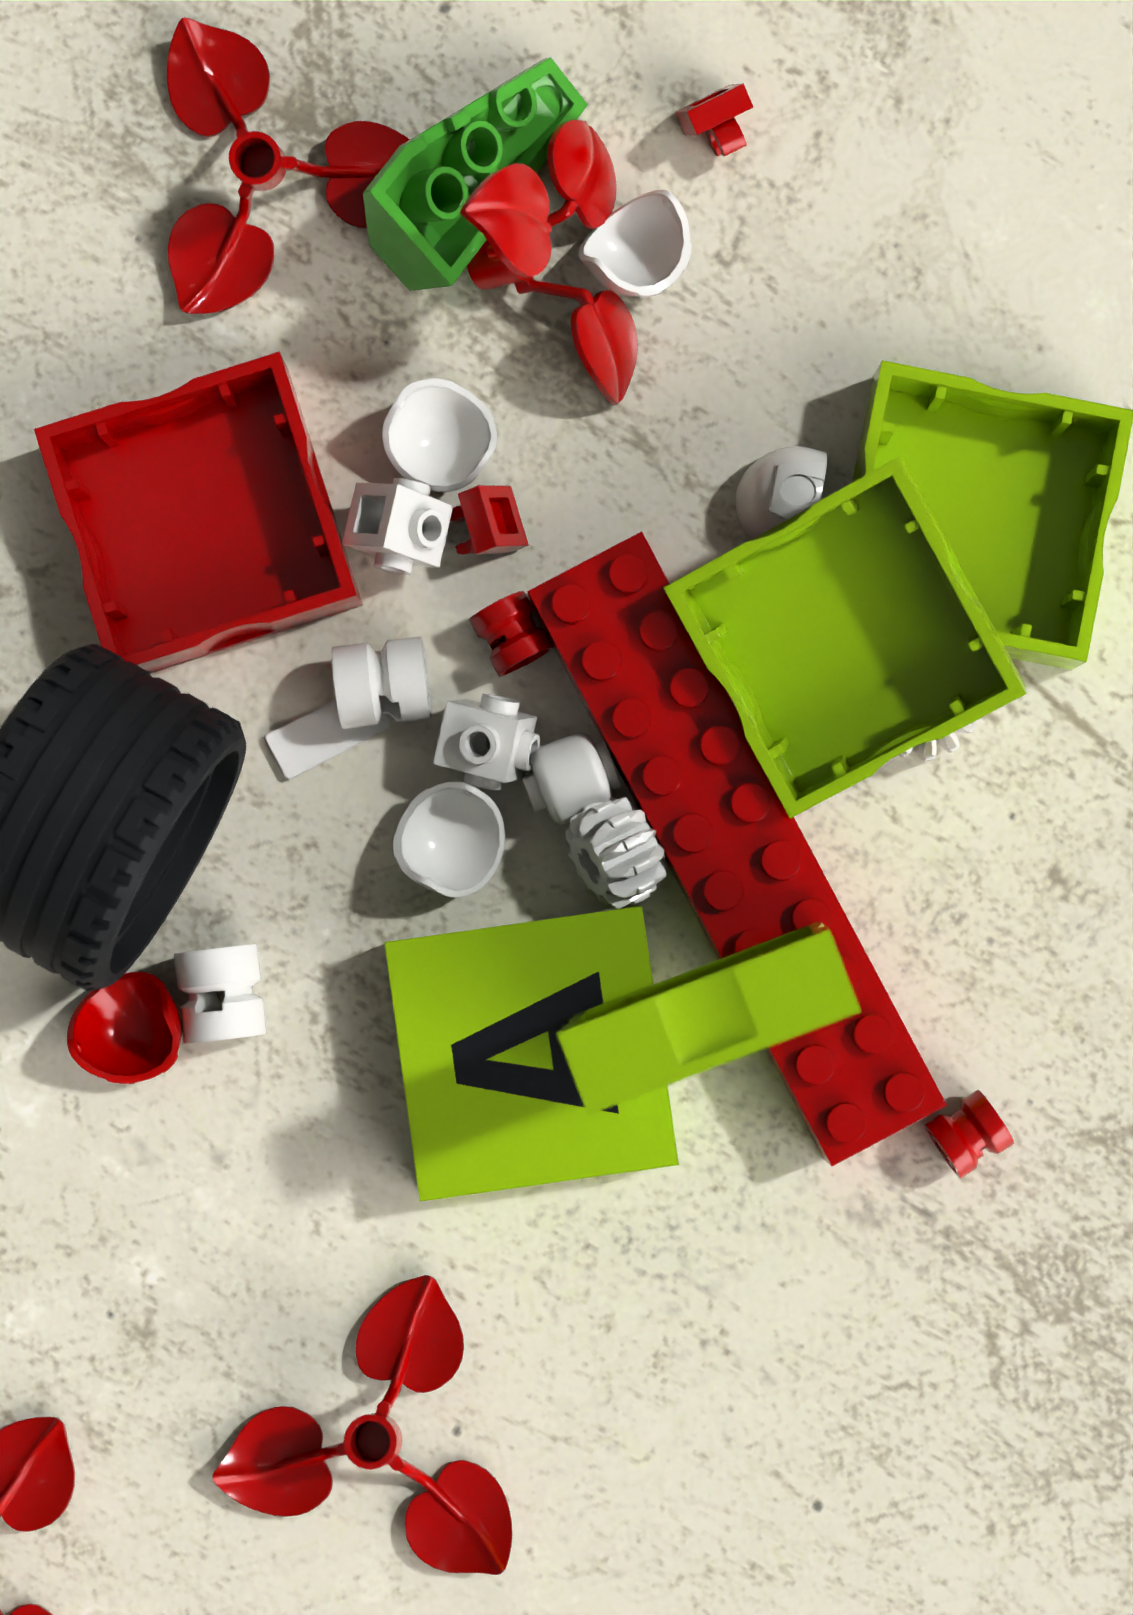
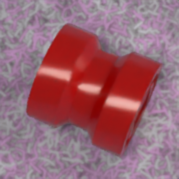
M524 591L513 593L492 603L469 619L477 637L487 640L492 649L490 661L499 677L510 674L534 662L554 648L545 630L535 626L531 618L533 607Z
M976 1090L962 1099L960 1109L950 1116L940 1114L924 1124L933 1143L960 1179L977 1168L978 1159L984 1156L982 1152L984 1148L990 1153L999 1154L1014 1144V1140L1006 1125L980 1090Z

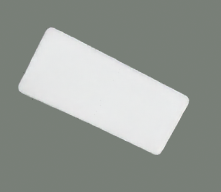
M335 699L267 734L265 738L283 774L287 779H291L388 729L390 722L384 714L378 725L343 729L340 724Z

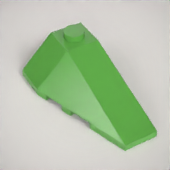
M551 57L542 59L400 145L363 192L369 246L409 291L449 287L455 283L487 240L474 225L459 213L470 195L490 174L508 165L516 163L525 164L537 173L547 160L548 144L555 129L566 121L577 120L588 106Z

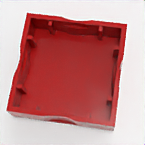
M280 351L194 378L181 387L158 397L130 402L121 401L34 429L60 516L67 524L78 548L82 566L83 589L101 647L121 656L124 661L132 662L152 673L363 606L345 547L342 545L343 540L293 382Z

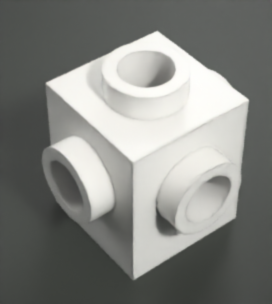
M394 478L393 484L356 482L342 545L376 556L374 567L392 573L411 575L413 566L439 568L448 537V527L453 505L430 497V486L409 479Z
M482 694L481 702L470 699L446 701L433 764L465 772L463 782L484 789L501 790L502 782L507 783L520 780L525 775V771L532 770V754L540 747V735L534 733L537 717L518 712L519 701L498 695Z

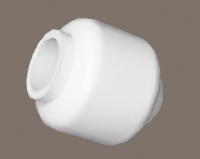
M583 732L575 733L540 746L533 752L531 757L533 773L522 776L534 812L547 808L551 819L559 825L569 824L570 818L582 812V808L585 806L610 800L613 797L612 791L621 788L604 740L594 743L592 738Z

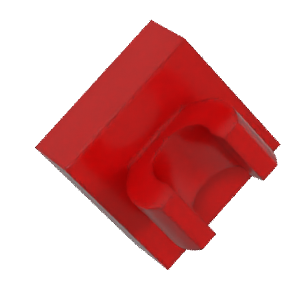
M744 83L729 84L675 111V115L684 135L697 136L706 131L707 138L715 155L719 156L722 154L725 157L747 146L741 128L734 117L754 108Z
M477 485L458 493L461 506L453 508L450 522L466 521L470 539L465 543L455 546L457 554H509L529 546L511 486Z

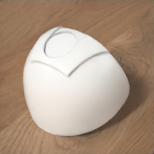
M655 190L645 193L615 210L608 216L603 225L594 228L581 244L578 257L603 286L615 293L632 297L637 296L640 299L659 295L677 280L681 273L685 271L689 262L692 244L690 243V231L686 214L678 199L671 192Z
M430 378L413 382L402 390L385 418L382 439L390 462L404 478L426 484L431 487V491L450 492L468 486L478 477L496 448L497 430L494 423L495 419L482 400L480 401L474 394L454 384L452 381Z
M801 446L781 448L762 456L748 468L739 482L735 506L739 522L751 539L774 528L821 500L827 467L826 452Z
M446 782L436 785L417 795L402 815L393 837L394 857L397 859L401 870L418 885L448 897L460 898L469 896L485 886L499 866L505 844L503 818L495 802L488 795L469 784Z

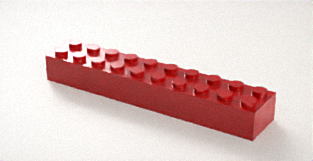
M641 531L528 591V599L601 739L604 740L608 752L638 809L645 813L646 822L650 828L657 830L655 837L658 844L664 849V858L718 960L818 921H821L824 927L826 926L830 930L861 1012L765 1049L823 1159L833 1167L944 1108L947 1104L795 818H789L745 737L740 715L728 692L708 670L666 594L664 587L670 583Z

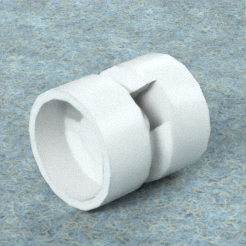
M422 636L387 640L381 651H374L368 643L332 647L334 689L339 720L343 729L378 725L384 714H390L397 723L432 719L429 678Z
M257 944L174 954L177 988L187 993L189 1001L180 1008L184 1044L267 1034L264 999L253 993V986L261 980ZM216 991H225V998L222 1003L223 1009L220 1000L217 998Z

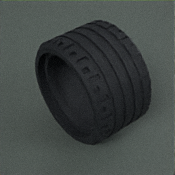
M97 644L86 645L68 651L46 668L22 696L0 728V942L2 941L6 948L22 957L33 958L35 964L54 974L60 973L63 979L88 992L108 987L118 981L139 958L169 915L198 866L222 819L245 759L246 740L240 722L216 708L209 709L207 703L189 693L182 694L176 686L159 677L152 678V675L147 670L132 662L124 661L121 656Z

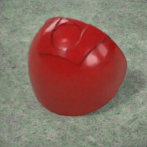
M145 972L125 973L114 984L91 991L75 1009L67 1030V1046L74 1061L92 1075L106 1079L108 1082L119 1084H135V1082L145 1081L168 1071L178 1058V1050L182 1038L180 1014L171 995L159 978Z

